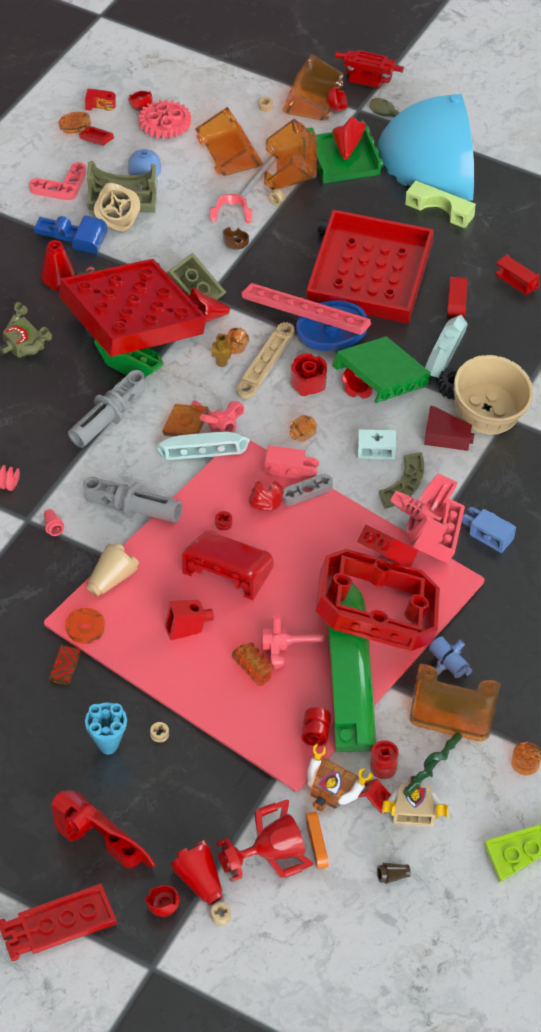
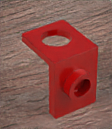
M378 779L365 781L364 784L367 788L359 794L358 798L367 797L381 813L383 802L387 801L391 794Z

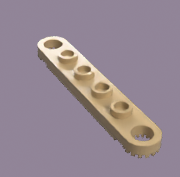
M288 322L280 323L275 332L272 333L242 377L240 383H238L237 395L239 397L248 399L254 396L294 337L295 329L293 324H288ZM282 330H289L290 332H287L285 334V332L283 333ZM243 388H248V389H250V390H249V392H248V391H247V392H245V391L243 392L242 389H243Z

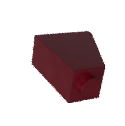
M430 405L424 445L468 451L469 444H473L475 433H471V424Z

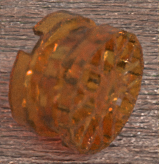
M523 742L514 748L511 765L515 772L527 776L539 770L541 763V750L533 743Z

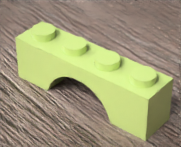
M415 181L408 189L405 205L418 210L427 207L441 208L449 214L450 223L466 228L475 214V203L419 181Z

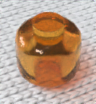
M242 328L230 329L227 337L228 343L232 344L231 353L241 354L249 343V335Z
M301 415L290 423V436L294 440L297 439L300 442H305L316 434L317 423L313 417Z

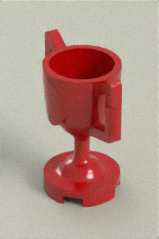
M283 800L278 803L274 802L259 808L255 812L257 838L252 847L238 850V848L233 847L228 838L216 842L217 847H222V852L217 853L224 873L231 872L232 877L229 878L230 882L242 879L241 866L243 865V860L253 855L265 858L279 878L290 877L313 865V862L303 855L305 853V846L296 821L290 814H287L289 800ZM281 808L280 818L263 829L262 816L278 811ZM295 857L303 864H296L282 870L276 860Z

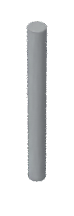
M272 155L239 195L244 198L276 161L275 156Z

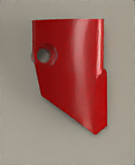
M71 790L62 791L54 797L52 811L55 829L68 841L78 840L91 828H95L104 836L107 852L124 867L134 868L140 862H143L147 867L156 866L141 846L79 792Z

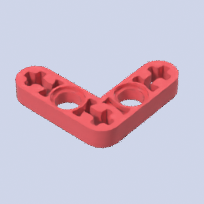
M81 162L72 164L64 183L40 178L32 179L29 182L30 192L40 196L73 200L76 198L86 176V165ZM56 188L57 190L51 191L49 189Z

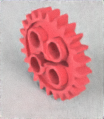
M159 99V103L152 101L153 104H147V107H142L143 111H140V115H138L141 130H145V134L150 133V137L156 135V139L162 137L163 140L165 137L171 139V136L177 138V134L183 135V131L187 132V128H190L191 112H189V109L185 108L184 104L180 105V102L174 103V100L168 102L165 99L162 102Z

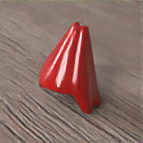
M355 117L349 118L344 126H338L332 130L334 141L344 160L350 157L366 128L365 123L359 122Z
M192 288L190 295H188L192 302L206 316V322L228 315L231 308L202 293L196 288Z
M347 367L341 377L342 382L345 384V392L351 397H356L357 394L362 399L370 397L372 387Z

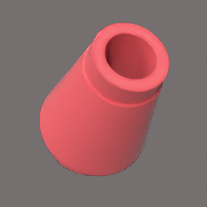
M53 509L46 510L44 512L46 532L51 536L60 535L64 530L63 521Z

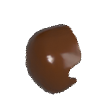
M227 227L223 230V242L229 249H243L249 243V235L239 228L236 231H232L230 227Z

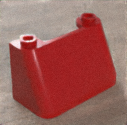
M214 531L203 532L182 553L183 574L192 576L195 571L200 574L202 570H206L235 581V588L239 589L242 587L246 592L244 597L250 600L255 599L273 568V558L269 552L217 534Z

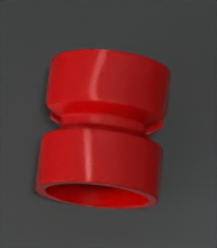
M318 707L309 708L305 711L304 726L301 733V740L305 744L310 746L318 744L317 747L328 742L331 721L330 712Z
M382 740L372 747L370 770L377 778H391L397 771L399 750L393 742Z

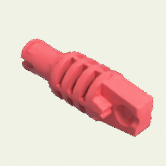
M396 491L390 500L402 512L416 520H423L426 515L437 522H440L442 517L427 510L428 507L423 503L401 492Z

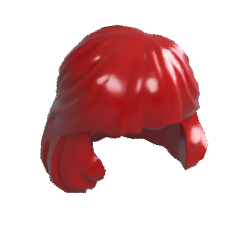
M257 481L252 488L249 504L257 510L273 511L280 506L284 489L278 482L274 481L271 483L270 489L265 490L263 483Z

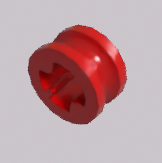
M226 511L217 513L215 516L216 528L223 531L230 529L232 526V515Z

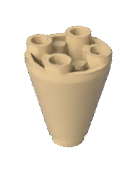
M117 542L114 545L107 544L88 580L86 588L96 597L100 594L103 595L134 574L138 569V560L133 556L129 557L124 552V547Z

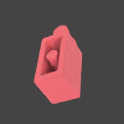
M268 445L265 458V475L292 479H302V476L314 477L317 476L318 471L316 467L319 466V460L306 457V450Z

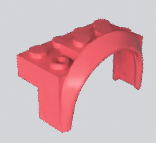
M438 473L423 491L418 501L428 507L427 510L442 517L441 521L437 522L427 515L423 520H416L410 516L406 532L409 542L414 543L413 548L449 563L455 553L465 506L449 499L458 482Z

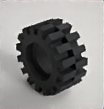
M452 366L450 370L445 368V371L442 370L439 375L438 389L443 397L447 395V399L453 397L454 400L455 398L454 385L449 382H455V376L460 367L454 369V366Z

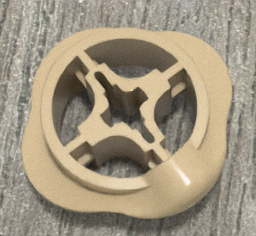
M107 183L101 190L95 203L94 213L96 218L103 220L108 227L116 231L127 232L134 224L140 211V200L134 191L119 184ZM111 199V203L109 205H106V203ZM115 202H116L117 206L119 207L120 213H119L118 210L116 209ZM130 207L129 212L123 216L124 211ZM115 215V216H117L118 218H112V217H109V216Z

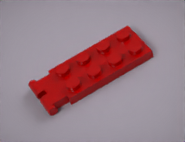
M98 884L20 912L15 919L9 921L0 919V932L3 940H8L5 942V946L11 961H16L20 958L19 955L29 951H32V954H36L116 925L117 920L102 884Z

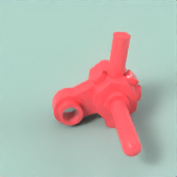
M198 401L192 402V407L202 413L200 420L207 422L212 432L234 433L237 427L235 420L245 410L244 405L238 401L230 402L224 412L219 410L212 412Z
M279 614L273 615L272 629H262V650L271 651V669L284 667V656L279 654V651H286L287 645H291V643L325 642L327 640L325 634L291 635V633H287V629H281V616Z

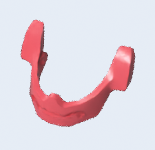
M239 194L220 196L216 206L210 209V219L212 222H216L218 211L223 204L230 203L231 206H234L235 203H238L243 207L245 222L251 223L253 210L247 207L246 198Z

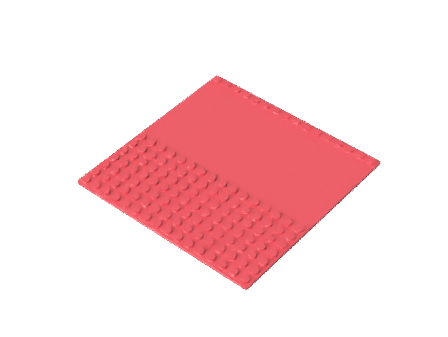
M250 440L246 451L242 454L215 456L172 497V499L181 501L183 505L182 514L177 523L152 517L122 545L125 549L124 552L129 557L133 556L139 562L138 569L134 574L98 597L94 596L86 588L88 578L44 620V625L293 791L298 792L308 782L307 770L311 758L315 756L313 752L314 746L307 745L301 740L304 714L307 709L313 707L323 708L331 714L328 742L316 748V752L321 754L324 747H326V753L320 758L322 760L320 767L335 751L328 641L291 643V645H287L286 651H279V654L284 656V667L271 669V651L262 650V629H272L273 615L279 614L281 616V629H287V633H291V635L325 634L327 636V623L315 611L320 569L325 556L349 549L398 563L357 542L365 524L413 547L414 543L409 542L406 531L333 488L328 493L293 506H288L281 502L280 506L273 511L254 509L249 504V497L255 482H262L264 489L269 490L271 483L276 481L284 489L313 477L302 476V479H292L265 475L267 450ZM305 487L302 489L304 492L312 491V489L309 487ZM221 511L229 512L232 515V526L225 531L219 530L215 526V516ZM214 531L217 534L269 552L273 558V568L255 599L250 600L244 597L246 592L242 587L239 589L235 588V581L206 570H202L200 574L195 571L192 576L183 574L182 553L186 547L203 532ZM418 551L411 567L422 570L440 588L438 630L434 636L435 639L484 584V578L453 559L446 563ZM349 576L364 598L366 612L376 609L381 610L391 619L413 625V622L406 619L404 612L411 596L415 594L387 586L378 587L369 581ZM199 600L204 610L212 609L214 613V620L204 622L202 632L195 635L170 640L165 627L170 601ZM369 640L374 706L429 645L408 651Z

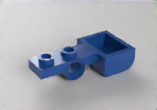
M64 216L58 217L57 220L39 217L34 227V233L72 242V249L97 255L107 233V224L101 219L90 216H83L79 226L72 225L71 221Z

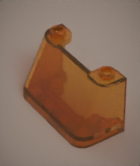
M311 54L296 75L282 111L290 115L321 121L324 118L327 120L332 112L326 102L327 93L333 87H339L340 89L344 82L342 80L344 73Z
M228 107L195 128L198 133L196 136L200 144L204 143L215 160L216 166H214V169L218 175L227 176L257 168L264 164L245 131Z
M420 663L410 709V722L417 727L450 735L459 732L463 738L475 741L487 740L490 736L496 714L501 682L484 680L479 684L478 690L475 691L438 682L437 670L432 666Z

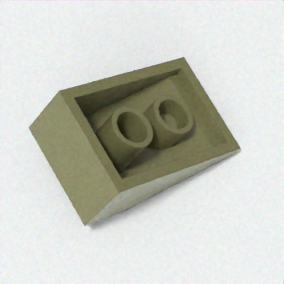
M191 253L167 272L187 296L190 295L192 288H196L216 300L227 293L194 253Z

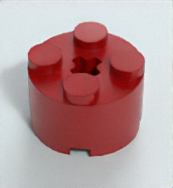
M311 353L301 354L291 364L290 382L299 395L308 396L325 390L327 363L321 356L315 357Z

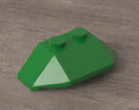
M96 340L94 341L106 364L125 375H128L133 370H139L143 372L145 377L164 365L160 354L150 348L110 357Z

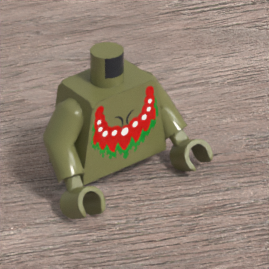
M17 302L14 306L17 312L13 314L3 331L4 342L0 344V352L5 354L11 351L16 357L20 358L26 355H35L39 350L44 349V341L51 340L52 334L46 327H42L38 331L25 317L21 318L20 316L25 315L28 309L25 305L22 306V303Z

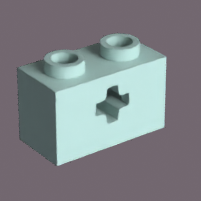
M358 430V458L395 460L396 430Z

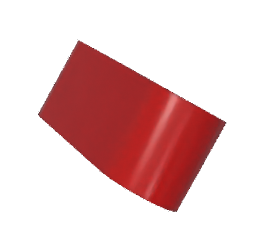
M450 276L447 317L462 315L465 318L468 278Z

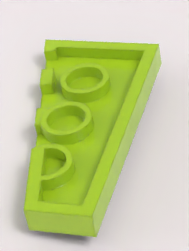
M541 824L484 841L485 849L499 883L541 858Z

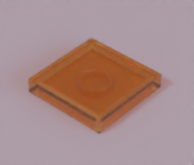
M175 404L162 430L163 435L199 434L204 424V421L200 420L201 414L208 415L209 408L207 406Z

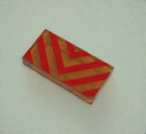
M61 645L49 676L51 682L65 685L70 684L81 655V649Z

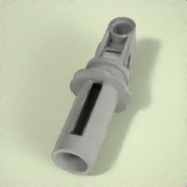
M139 370L131 371L112 390H109L105 396L97 395L95 397L94 404L96 406L68 431V436L75 445L80 448L85 447L111 421L115 424L120 422L122 419L121 413L145 391L143 372Z
M88 477L83 482L85 496L88 501L114 507L116 510H124V514L128 518H132L135 513L177 523L182 514L183 505L181 501L145 492L140 483L137 482L130 487L126 484H118L97 477Z

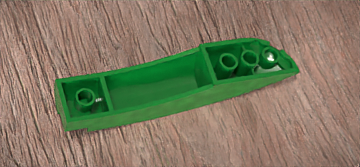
M352 583L346 599L341 601L340 604L366 611L364 598L359 589ZM327 624L335 752H371L373 745L376 744V727L369 639L333 630Z

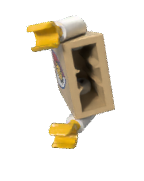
M415 776L409 777V784L411 779H414ZM401 784L399 790L394 791L388 800L383 802L381 812L382 814L384 812L391 813L394 816L393 824L434 826L435 813L436 819L441 815L448 818V805L442 804L437 795L431 792L429 785H421L420 788L407 797L403 794V790L409 784Z

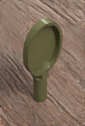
M374 98L370 101V109L380 116L396 117L400 113L386 99Z

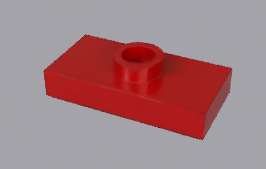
M92 126L79 133L80 139L102 146L114 139L113 133Z

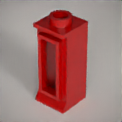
M506 254L496 262V265L501 268L495 272V275L525 295L538 288L540 274L532 272L510 258L509 254Z

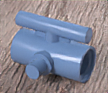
M443 637L435 639L429 647V650L438 659L437 666L433 669L434 672L440 675L443 670L448 669L456 678L464 674L467 676L471 674L472 669L460 655L465 643L459 639L455 645H450Z

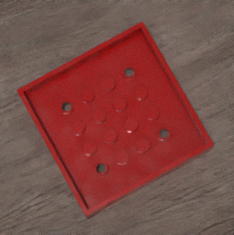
M333 210L308 284L307 300L316 303L346 301L362 308L368 316L409 324L433 244L434 229Z
M154 259L66 277L60 281L59 297L110 357L204 334L206 316Z

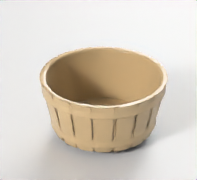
M482 355L471 358L458 369L455 376L454 406L459 419L472 425L473 431L481 434H500L511 429L518 419L525 414L533 399V386L527 373L518 364L504 357ZM484 404H487V406L492 407L489 409V412H487L486 409H482L484 407Z

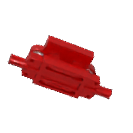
M349 50L346 53L337 51L335 54V58L344 60L346 73L350 75L349 82L380 88L382 83H389L391 81L393 71L401 73L404 71V66L395 65L394 60H390L387 56L360 50H357V52Z

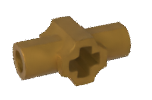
M218 334L216 342H213L212 357H216V364L218 366L225 367L228 364V359L231 358L232 344L228 343L226 334Z

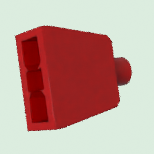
M199 600L170 601L165 621V627L170 640L202 632L204 622L214 620V613L212 609L204 610Z

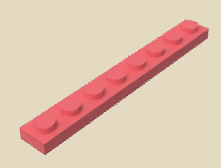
M251 283L242 292L243 299L362 335L371 325L368 318Z

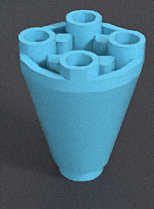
M118 703L93 704L86 714V730L104 754H112L116 751L127 726L126 713Z

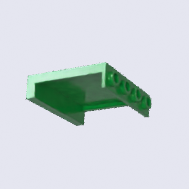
M366 126L357 146L347 160L342 158L332 132L316 135L313 127L307 128L306 142L323 184L380 175L383 160L378 156V148L374 146L373 136H370L369 126Z
M387 336L337 351L332 365L336 370L348 367L378 392L375 403L426 387L431 374L430 371Z

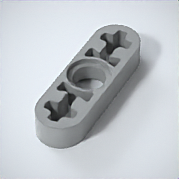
M321 474L284 488L282 502L285 505L293 506L328 493L332 490L333 479L330 475ZM305 487H309L312 489V491L304 492L302 489Z

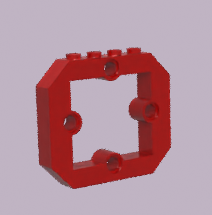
M344 549L325 556L320 569L315 611L333 630L413 651L431 644L438 630L440 588L420 569ZM349 576L369 581L378 587L387 586L415 594L411 596L404 612L406 619L413 622V625L391 619L381 610L376 609L366 612L341 605V601L346 599L353 583Z

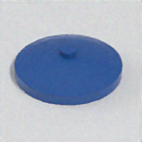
M327 301L319 303L367 318L362 308L350 302ZM301 316L296 324L297 335L300 341L307 347L319 351H336L348 348L359 342L367 332L366 329L360 335Z

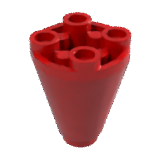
M53 240L46 247L40 270V278L50 289L58 290L61 279L75 276V270L62 243Z
M203 840L196 844L193 849L188 850V848H185L176 854L178 858L170 863L172 870L203 902H207L208 906L220 901L223 898V890L213 854L207 842Z

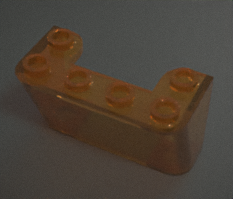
M294 118L266 139V151L277 159V172L274 175L268 171L264 173V184L271 190L276 188L280 190L316 178L317 136L314 132L309 131L303 123L298 122Z

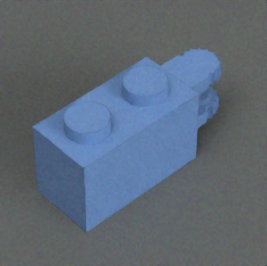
M470 507L467 510L468 515H463L462 522L470 527V535L500 553L514 540L516 526L501 519L492 512L485 509L480 511L477 508L475 509V507Z

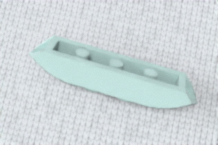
M462 315L450 319L437 340L425 367L431 372V376L439 378L441 371H445V368L448 367L468 325Z
M232 432L179 435L164 440L156 446V449L165 460L237 455L246 451L250 439Z

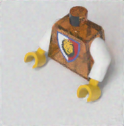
M316 744L313 748L315 756L311 758L307 770L308 786L311 788L310 795L316 798L312 804L313 807L318 811H323L326 805L336 809L340 804L345 805L356 800L365 787V781H370L373 778V774L370 773L367 778H364L363 773L366 771V768H362L359 771V776L326 758L320 760L321 756L326 753V747H324L323 753L318 754L316 752L318 744Z

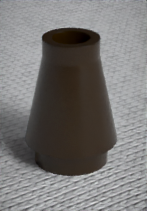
M383 862L382 865L377 866V877L380 883L388 884L411 875L408 864Z

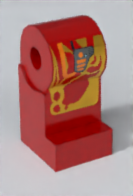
M87 89L85 110L92 111V108H101L111 111L115 109L116 94L106 90Z

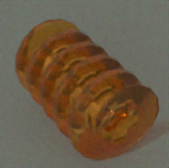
M253 642L238 646L232 652V658L236 660V663L246 671V674L258 686L267 683L272 676L275 666L269 664V659H264V654L259 653V648H254Z

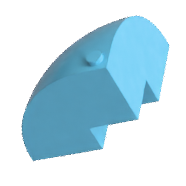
M462 94L425 99L404 109L394 117L382 132L377 144L378 156L382 158L383 165L388 169L387 172L397 177V181L406 187L408 185L412 186L415 181H419L467 201L473 200V146L469 118Z

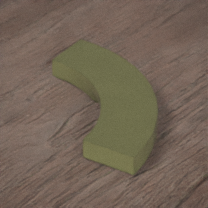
M422 452L404 455L405 471L401 480L386 489L379 490V497L384 509L395 506L390 500L396 491L411 496L418 489L424 473Z

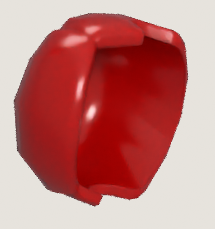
M339 87L330 88L327 93L326 102L334 112L345 111L348 106L345 92L339 91Z
M138 91L129 95L128 101L133 109L142 111V107L152 104L153 96L151 91Z
M160 885L150 889L148 897H145V902L151 913L158 917H167L178 908L180 896L177 890L170 885Z

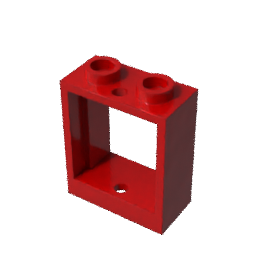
M366 524L357 540L358 543L411 567L419 551Z

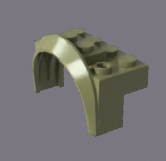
M94 161L88 162L86 178L88 184V209L94 210L95 203L106 183H115L137 194L140 200L139 212L155 213L158 187L156 165L151 164V170L145 174L117 175L100 170L96 167ZM111 199L106 203V205H109L111 203ZM115 202L116 209L119 211V207Z

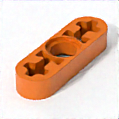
M317 811L305 813L317 869L328 868V856Z

